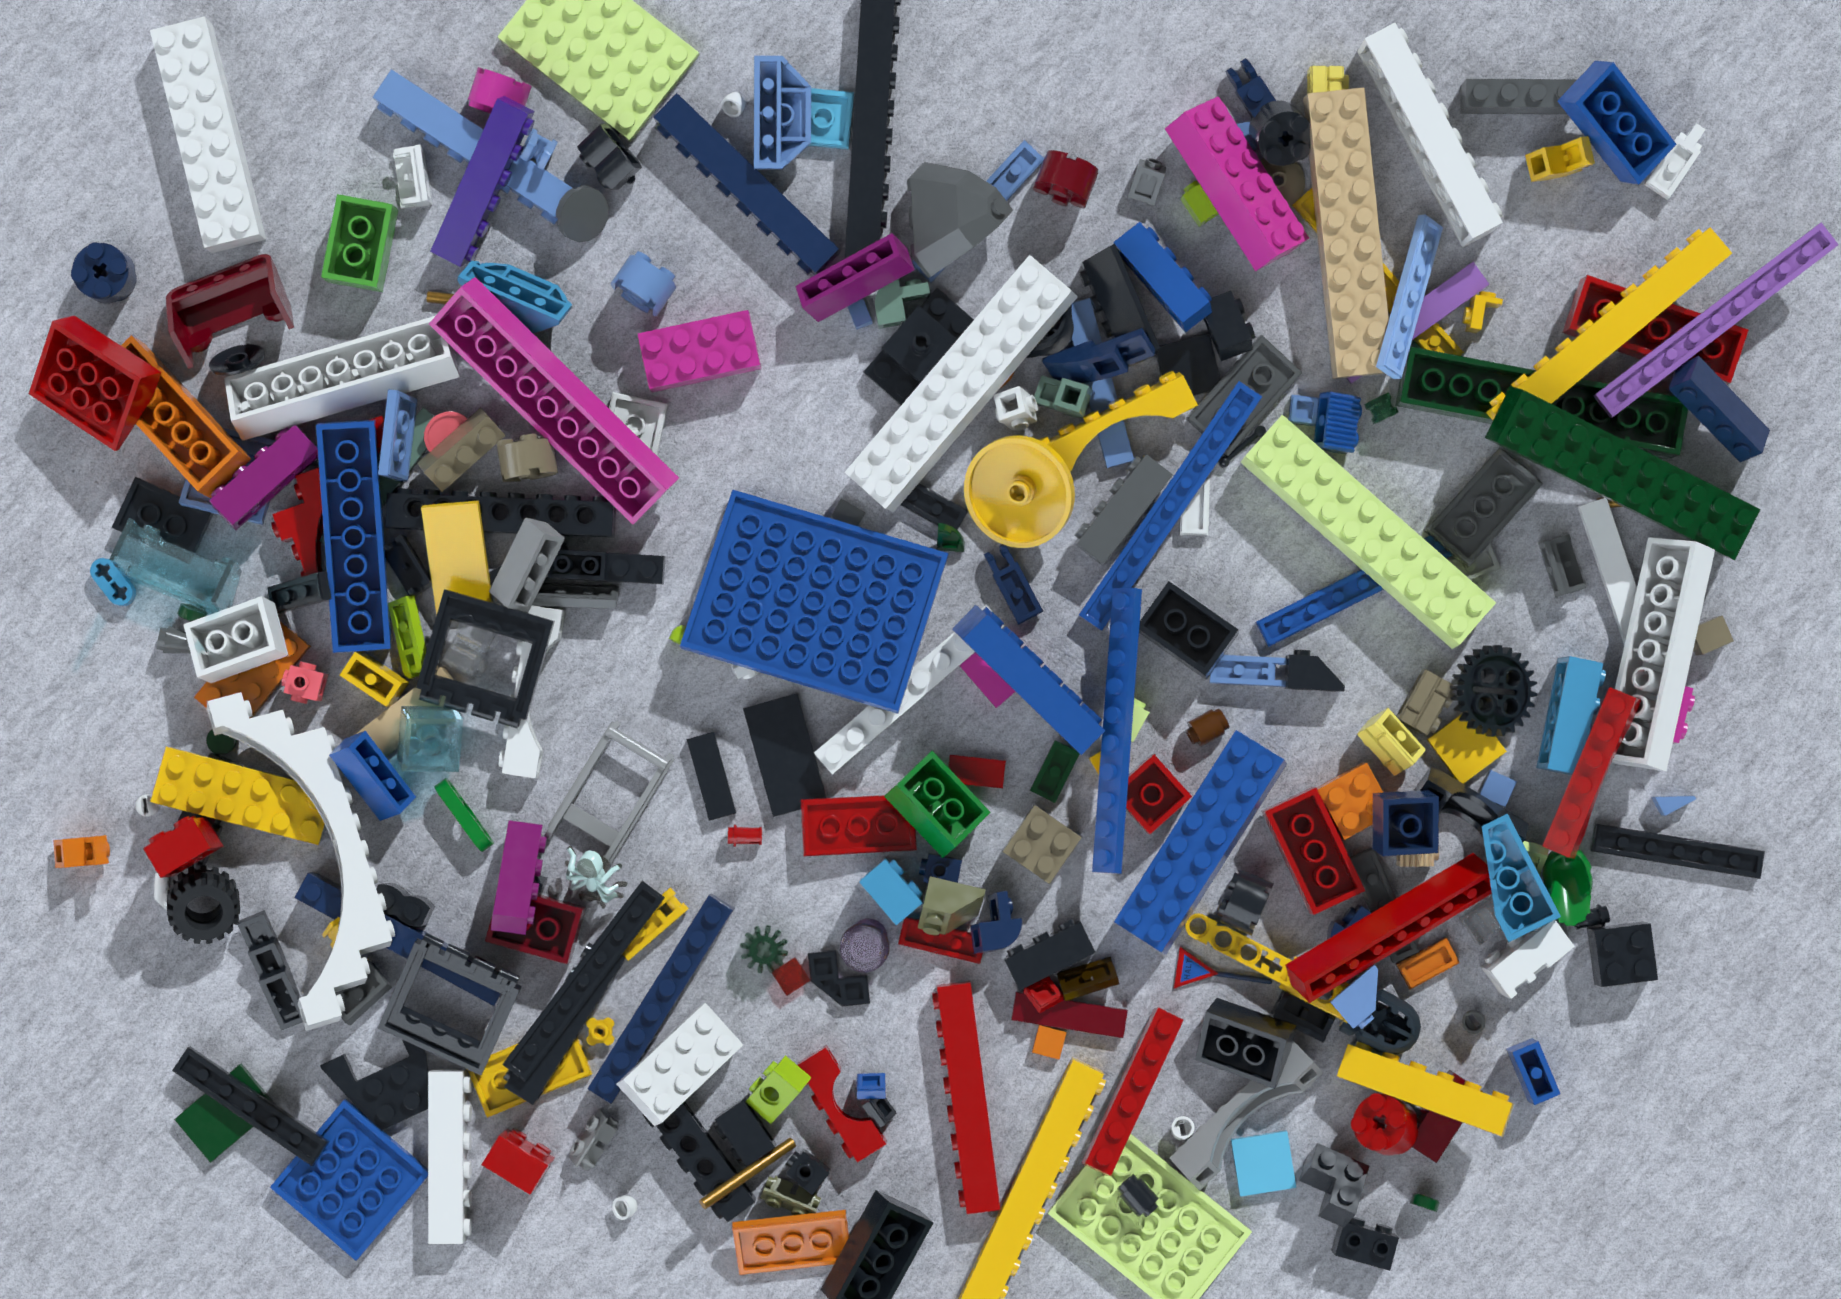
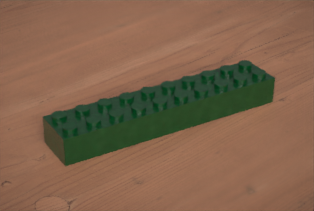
M1410 347L1402 378L1399 382L1395 406L1492 424L1493 420L1486 413L1492 407L1489 402L1501 392L1506 395L1510 386H1512L1511 384L1521 375L1525 374L1529 377L1536 370ZM1581 379L1552 403L1652 455L1674 458L1680 455L1688 409L1675 396L1646 391L1626 408L1610 418L1593 396L1608 384Z
M1510 386L1485 436V439L1691 541L1714 549L1715 553L1732 560L1736 559L1761 510L1516 387Z

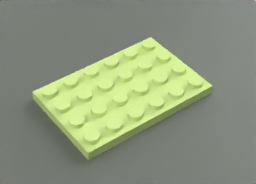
M526 0L498 35L500 41L606 124L616 129L629 142L633 140L700 55L697 50L633 0Z
M1130 1134L1111 1176H1106L1084 1165L1047 1212L1153 1299H1199L1252 1233L1248 1227L1202 1190H1198L1186 1177L1132 1134ZM1132 1174L1137 1178L1141 1177L1159 1197L1155 1202L1158 1207L1147 1217L1143 1214L1137 1217L1120 1198L1121 1193L1117 1190Z

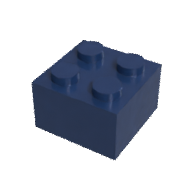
M1428 790L1373 793L1372 849L1382 856L1439 853V796Z

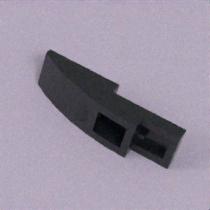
M559 550L548 571V578L664 585L666 556Z

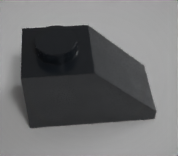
M1294 650L1293 655H1286V687L1284 689L1345 691V685L1318 656H1310L1311 650Z

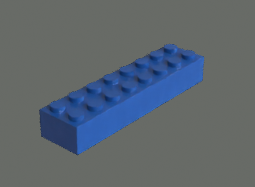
M376 421L317 423L316 434L326 568L332 598L329 600L333 653L391 649L380 477L378 475Z
M1235 730L1114 922L1166 955L1287 765L1286 761Z

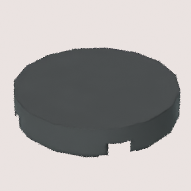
M581 185V187L568 190L560 199L556 209L559 231L565 237L577 242H586L597 237L605 228L609 216V206L606 197L599 190L587 185Z

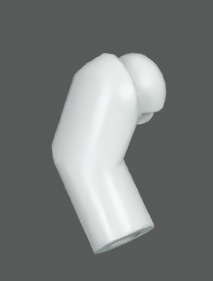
M155 872L154 899L167 910V891L170 890L169 877L160 878L158 873Z

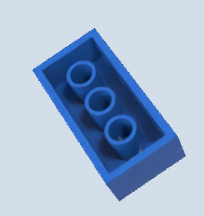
M1594 61L1557 101L1583 135L1589 136L1590 144L1620 182L1639 185L1677 145L1614 62Z

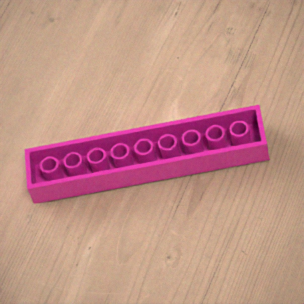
M476 277L461 286L429 323L545 439H548L549 443L632 525L679 479L643 441Z

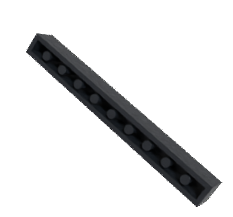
M861 0L845 258L880 240L881 228L887 229L888 212H883L882 207L883 201H888L889 184H884L885 173H890L891 156H886V145H892L893 128H888V117H894L895 100H889L890 89H895L896 72H891L892 61L897 62L898 44H893V34H899L900 17L895 16V6H901V0Z

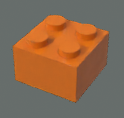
M1362 762L1316 787L1341 839L1346 840L1373 825V793H1383L1368 763Z

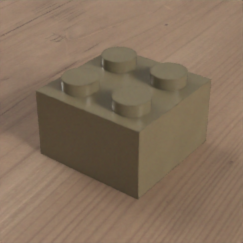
M1033 805L1002 852L1050 884L1082 837L1036 805Z

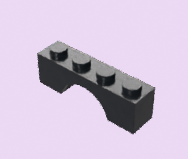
M1433 765L1430 766L1416 786L1415 791L1428 790L1439 796V814L1449 813L1462 818L1471 824L1482 837L1483 825L1508 813L1522 842L1526 839L1529 823Z

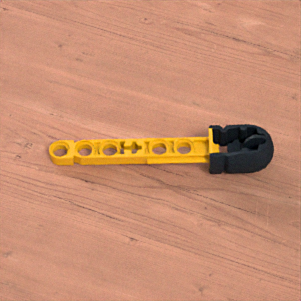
M1195 913L1190 916L1185 924L1188 935L1205 945L1209 942L1215 950L1281 983L1280 989L1309 1003L1290 983L1285 965L1291 962V959L1225 925H1217V921L1204 914ZM1195 918H1201L1206 923V929L1201 934H1194L1190 930V922ZM1227 931L1231 935L1232 940L1229 946L1219 947L1216 944L1215 936L1218 932ZM1246 944H1252L1257 949L1256 957L1252 960H1245L1241 957V948ZM1262 950L1268 952L1264 956L1271 961L1275 957L1280 959L1279 965L1282 966L1280 971L1274 970L1273 973H1270L1269 966L1261 962L1260 968L1255 966L1261 958ZM1346 982L1333 989L1331 998L1327 1000L1317 998L1309 1003L1340 1019V1032L1348 1036L1355 1034L1358 1041L1382 1053L1401 1054L1412 1048L1419 1038L1421 1023L1415 1009L1406 1001L1383 989L1377 991L1376 1002H1383L1388 1005V1010L1393 1014H1398L1400 1011L1405 1017L1402 1018L1396 1015L1394 1018L1386 1015L1387 1010L1383 1008L1372 1013L1374 1019L1370 1023L1374 1031H1377L1379 1028L1387 1031L1386 1037L1393 1040L1392 1042L1385 1041L1384 1036L1379 1032L1372 1035L1364 1031L1363 1028L1361 1029L1358 1025L1353 1029L1331 1004L1330 1001L1350 985Z

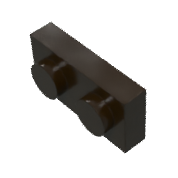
M1111 956L1057 973L1065 1001L1120 984Z

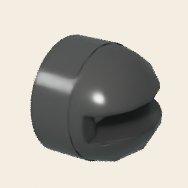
M1477 1010L1466 1012L1462 1019L1463 1028L1471 1034L1480 1033L1485 1027L1484 1015ZM1469 1015H1474L1480 1024L1478 1027L1474 1025Z

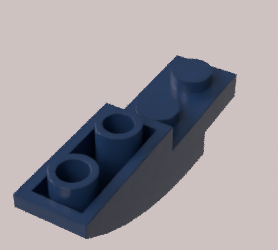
M1140 328L1095 345L1093 340L1044 357L1042 362L1053 379L1062 381V378L1078 383H1086L1127 373L1130 364L1154 356L1155 348L1144 330Z

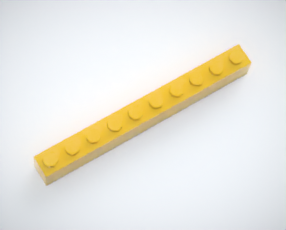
M1711 227L1704 232L1700 229L1696 230L1685 239L1689 243L1682 250L1676 247L1664 257L1667 262L1663 266L1658 268L1654 265L1642 275L1645 280L1640 285L1636 286L1632 283L1620 293L1623 297L1622 300L1616 305L1612 301L1598 312L1601 315L1599 319L1594 323L1590 319L1577 329L1579 335L1571 341L1567 337L1555 347L1558 353L1550 359L1544 356L1533 366L1536 370L1529 377L1525 374L1521 375L1511 384L1512 387L1523 389L1552 404L1729 257L1732 252ZM1503 392L1489 402L1492 407L1486 413L1492 420H1494L1506 396Z
M1071 1058L958 1299L1005 1298L1009 1289L1005 1284L1010 1275L1013 1277L1016 1275L1021 1261L1018 1260L1019 1254L1022 1249L1027 1251L1033 1238L1030 1231L1034 1223L1039 1225L1045 1213V1209L1042 1208L1046 1197L1051 1199L1058 1183H1055L1054 1180L1058 1171L1063 1173L1067 1167L1070 1158L1066 1154L1070 1146L1076 1147L1082 1132L1078 1129L1082 1120L1087 1122L1091 1116L1094 1106L1090 1105L1094 1095L1099 1096L1105 1086L1106 1080L1102 1079L1104 1076L1103 1071L1076 1058Z

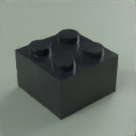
M1641 921L1587 928L1594 985L1607 987L1658 980L1651 923Z

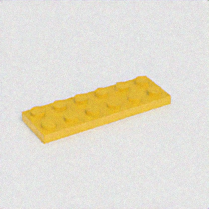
M165 746L150 798L151 803L319 845L325 823L313 802L294 779Z

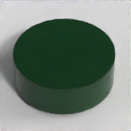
M184 603L180 604L177 612L179 617L190 622L205 617L208 614L200 608Z
M213 729L209 731L206 737L208 748L215 754L231 752L237 742L236 739L224 734L214 735Z
M1418 1193L1412 1194L1410 1204L1433 1212L1438 1211L1440 1204L1438 1200Z

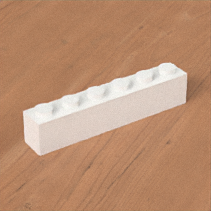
M432 1069L428 1072V1244H463L467 1240V1236H471L472 1221L467 1219V1207H471L472 1193L471 1190H467V1179H471L472 1165L471 1161H467V1150H471L472 1136L471 1133H467V1122L471 1121L472 1108L471 1104H467V1093H471L472 1080L471 1076H467V1069Z

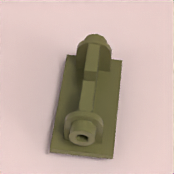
M775 1176V1178L768 1177L760 1197L765 1200L767 1205L777 1209L785 1208L791 1211L792 1215L816 1213V1208H818L821 1200L820 1197L816 1196V1192L811 1195L804 1188L798 1186L794 1195L790 1193L794 1183Z

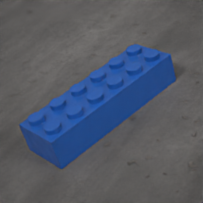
M975 605L952 630L1061 737L1082 755L1105 732L1099 725L1102 719L1084 702L1080 705L1083 700L1067 685L1063 684L1060 686L1063 681L1046 665L1041 668L1040 666L1044 662L1026 645L1021 648L1024 642L1007 626L1002 629L1001 627L1004 622L987 607L981 610Z

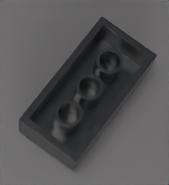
M875 1190L820 1290L828 1299H892L934 1222L921 1210Z

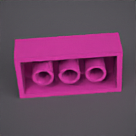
M748 310L637 334L648 386L652 393L762 369Z

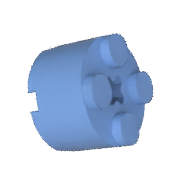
M637 251L635 255L628 257L610 284L614 290L619 286L623 290L621 297L645 313H648L651 309L653 310V316H657L676 289L673 281L675 275L664 267L658 269L650 263L651 259L647 255Z

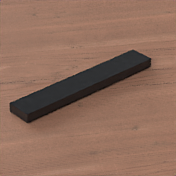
M1595 824L1591 846L1592 852L1761 879L1765 851L1602 824Z
M191 1046L187 1047L172 1070L311 1166L315 1165L330 1142Z

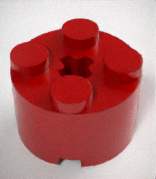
M1374 1093L1364 1099L1357 1107L1351 1120V1128L1357 1140L1367 1149L1386 1156L1400 1155L1407 1152L1416 1142L1419 1131L1417 1129L1418 1118L1413 1108L1407 1103L1386 1094Z

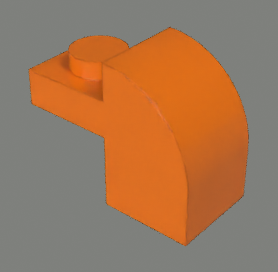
M107 835L53 840L55 868L109 863L110 847L107 842Z

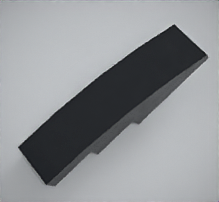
M265 910L239 920L237 925L249 948L248 955L259 976L258 982L281 1031L302 1023L303 1020L298 1007V1000L301 996Z

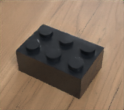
M1170 581L1167 582L1144 614L1139 625V633L1205 680L1239 635V629Z

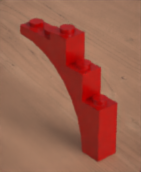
M382 415L370 419L376 421L378 453L381 452L385 417ZM319 468L295 476L297 484H294V489L298 499L304 500V503L272 514L274 522H271V526L276 538H281V541L287 543L294 541L291 549L297 561L300 560L304 571L300 572L301 577L323 572L321 542L319 541L324 529Z

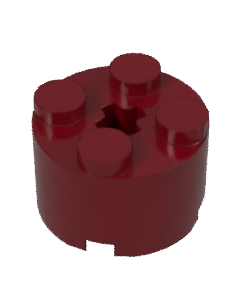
M1048 150L1037 175L1033 190L1043 195L1049 194L1053 196L1051 201L1058 205L1067 207L1070 202L1076 207L1085 209L1097 179L1098 168L1079 157L1076 160L1067 158L1068 153Z

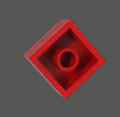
M1151 754L1129 774L1126 810L1147 834H1151L1192 796L1157 756Z
M187 816L173 824L174 830L162 831L148 839L150 844L143 849L160 878L179 874L224 846L207 817L197 818L192 816L189 818Z
M507 1128L498 1136L481 1165L531 1195L538 1187L555 1157L550 1155L552 1151L540 1143L534 1145L527 1141V1135L516 1128L509 1130Z

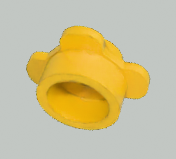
M592 1017L587 1020L586 1026L589 1028V1036L586 1038V1041L589 1045L594 1046L597 1043H604L609 1046L614 1042L615 1038L612 1035L614 1021L612 1018L607 1017L604 1020H597ZM598 1029H602L603 1033L599 1034Z

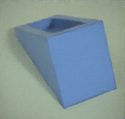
M863 298L848 306L856 330L873 324Z
M1695 796L1651 797L1661 816H1666L1696 800Z

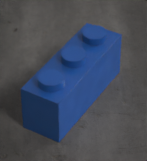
M366 731L345 738L329 754L379 821L399 815L416 798Z

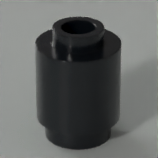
M1132 1174L1117 1188L1121 1193L1120 1198L1137 1217L1142 1214L1147 1217L1158 1207L1155 1202L1159 1197L1141 1177L1137 1178Z

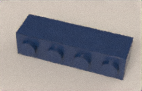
M1700 356L1686 361L1675 369L1669 390L1740 463L1763 453L1770 429Z

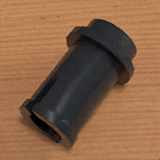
M1598 904L1596 908L1590 909L1591 912L1586 915V920L1574 926L1575 929L1579 930L1599 924L1602 927L1605 926V923L1610 922L1607 907H1601Z

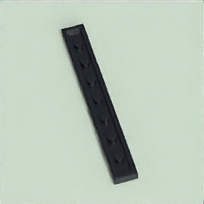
M644 881L640 882L504 1061L503 1066L524 1082L527 1081L665 899L664 896Z

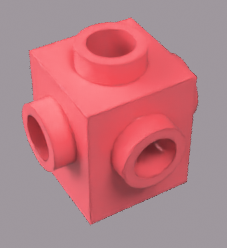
M300 661L299 666L290 665V669L285 670L281 683L285 687L283 693L291 694L290 700L307 704L308 699L322 701L329 674L315 671L317 665ZM303 679H305V685H304V686H302V680H303Z

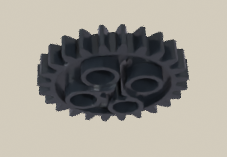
M1484 645L1482 649H1473V655L1464 656L1467 664H1457L1461 673L1452 675L1458 682L1456 685L1450 686L1451 689L1457 691V694L1450 699L1458 701V705L1453 710L1463 712L1459 721H1468L1467 729H1476V734H1485L1490 737H1495V735L1505 736L1506 732L1514 733L1515 726H1524L1521 717H1531L1527 708L1536 706L1530 701V697L1538 696V693L1531 691V687L1535 686L1537 681H1530L1529 677L1533 675L1534 670H1525L1529 661L1520 660L1521 653H1512L1511 647H1502V645H1493V647L1491 645ZM1482 670L1484 671V679H1483V681L1481 680V672H1482ZM1507 673L1509 674V681H1508V683L1506 682V674H1507ZM1473 687L1514 690L1515 694L1474 692ZM1480 698H1481V700H1482V707H1481V709H1479V706H1478V703H1479ZM1505 701L1507 703L1506 711H1504L1503 707Z

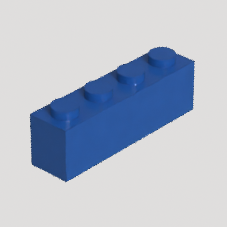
M1139 222L1113 243L1116 245L1125 264L1186 333L1212 313L1210 305L1212 298L1203 287L1199 289L1192 282L1194 277L1186 267L1180 268L1176 264L1177 258L1168 247L1162 248L1158 243L1160 239L1151 227L1146 229Z

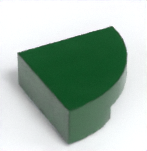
M938 523L936 550L965 552V541L962 534L952 526Z

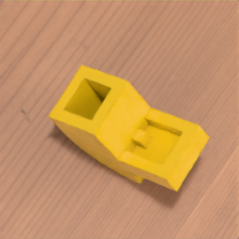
M1589 136L1579 137L1558 146L1543 147L1525 155L1531 182L1568 176L1583 171V168L1595 164Z

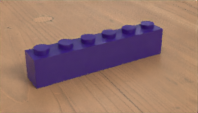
M506 96L497 98L430 252L459 267L474 260L479 249L476 247V243L479 237H483L489 228L488 216L490 212H495L500 203L501 197L498 196L502 186L505 187L511 178L512 172L509 171L513 160L517 161L523 151V146L520 145L524 135L528 136L534 126L535 120L532 117L535 111Z

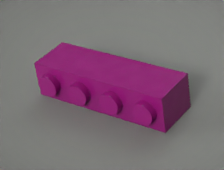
M891 233L795 287L802 308L817 322H820L915 269L907 247Z
M296 425L290 429H283L276 436L275 439L277 441L269 448L265 446L260 449L254 456L255 460L249 466L243 465L233 474L234 479L226 486L224 484L220 485L211 494L213 498L209 501L212 507L235 531L292 482L296 475L301 474L318 458V448Z
M508 821L491 930L526 935L527 924H533L535 907H531L530 904L531 900H537L539 883H534L535 876L541 877L543 860L538 859V854H544L547 838L541 836L543 825Z

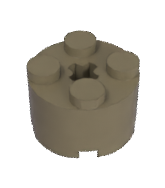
M542 435L519 436L520 440L514 442L513 439L497 441V452L503 482H521V479L536 480L554 476L558 473L555 448Z

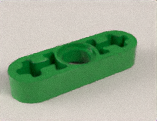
M447 778L434 786L436 792L475 846L481 852L494 844L492 838L454 785Z

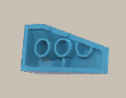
M1508 813L1483 825L1482 832L1495 917L1508 942L1560 918L1561 916Z

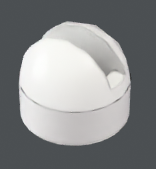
M737 92L726 95L721 102L722 110L730 117H738L746 106L743 95Z
M152 794L141 795L136 801L135 808L144 817L154 816L160 809L159 804L150 802ZM145 798L148 808L147 813H145L143 799Z
M1185 1116L1176 1118L1171 1127L1173 1136L1183 1141L1191 1138L1194 1133L1193 1121ZM1179 1123H1184L1186 1136H1181Z
M629 1195L616 1198L612 1204L614 1215L620 1220L632 1217L637 1212V1201Z

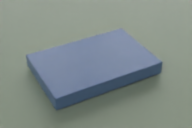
M388 390L378 475L399 482H407L418 400L398 390Z

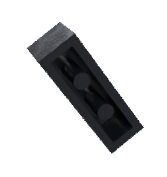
M1069 919L1057 926L1059 931L1051 935L1045 931L1032 938L1033 944L1026 947L1019 944L1007 950L1008 956L1004 957V960L1019 991L1096 953L1080 921L1074 923L1073 919Z

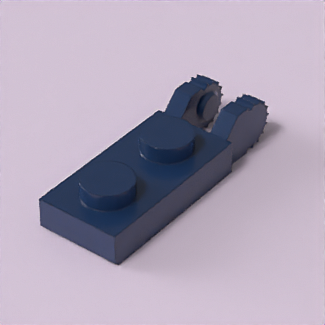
M1245 58L1240 63L1250 82L1243 85L1233 68L1226 70V75L1250 117L1253 118L1254 116L1255 118L1263 105L1276 101L1261 76L1257 75L1254 67Z
M1002 544L999 546L1000 553L1008 563V567L999 571L993 555L990 552L983 555L993 572L992 577L1017 624L1020 625L1042 613L1043 609L1018 562L1014 561L1007 546Z

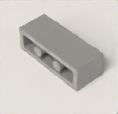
M525 518L489 592L507 608L529 612L565 538L548 523Z

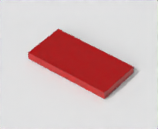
M885 795L800 800L804 857L917 850L916 829L884 797Z

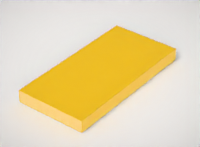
M479 501L423 505L421 511L436 616L444 589L493 603L492 594L489 592L491 585Z
M578 1037L541 1095L593 1074ZM517 1044L491 1054L482 1075L468 1070L487 1118L527 1102L504 1087L507 1081L503 1078L509 1069L502 1064Z

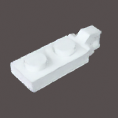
M1696 123L1691 127L1687 135L1681 132L1675 137L1674 141L1677 145L1654 168L1644 185L1668 200L1700 154L1702 145L1697 143V141L1706 129Z

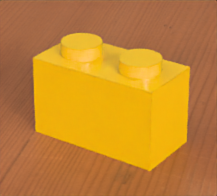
M364 651L354 652L340 673L341 677L386 707L396 703L409 684V681Z

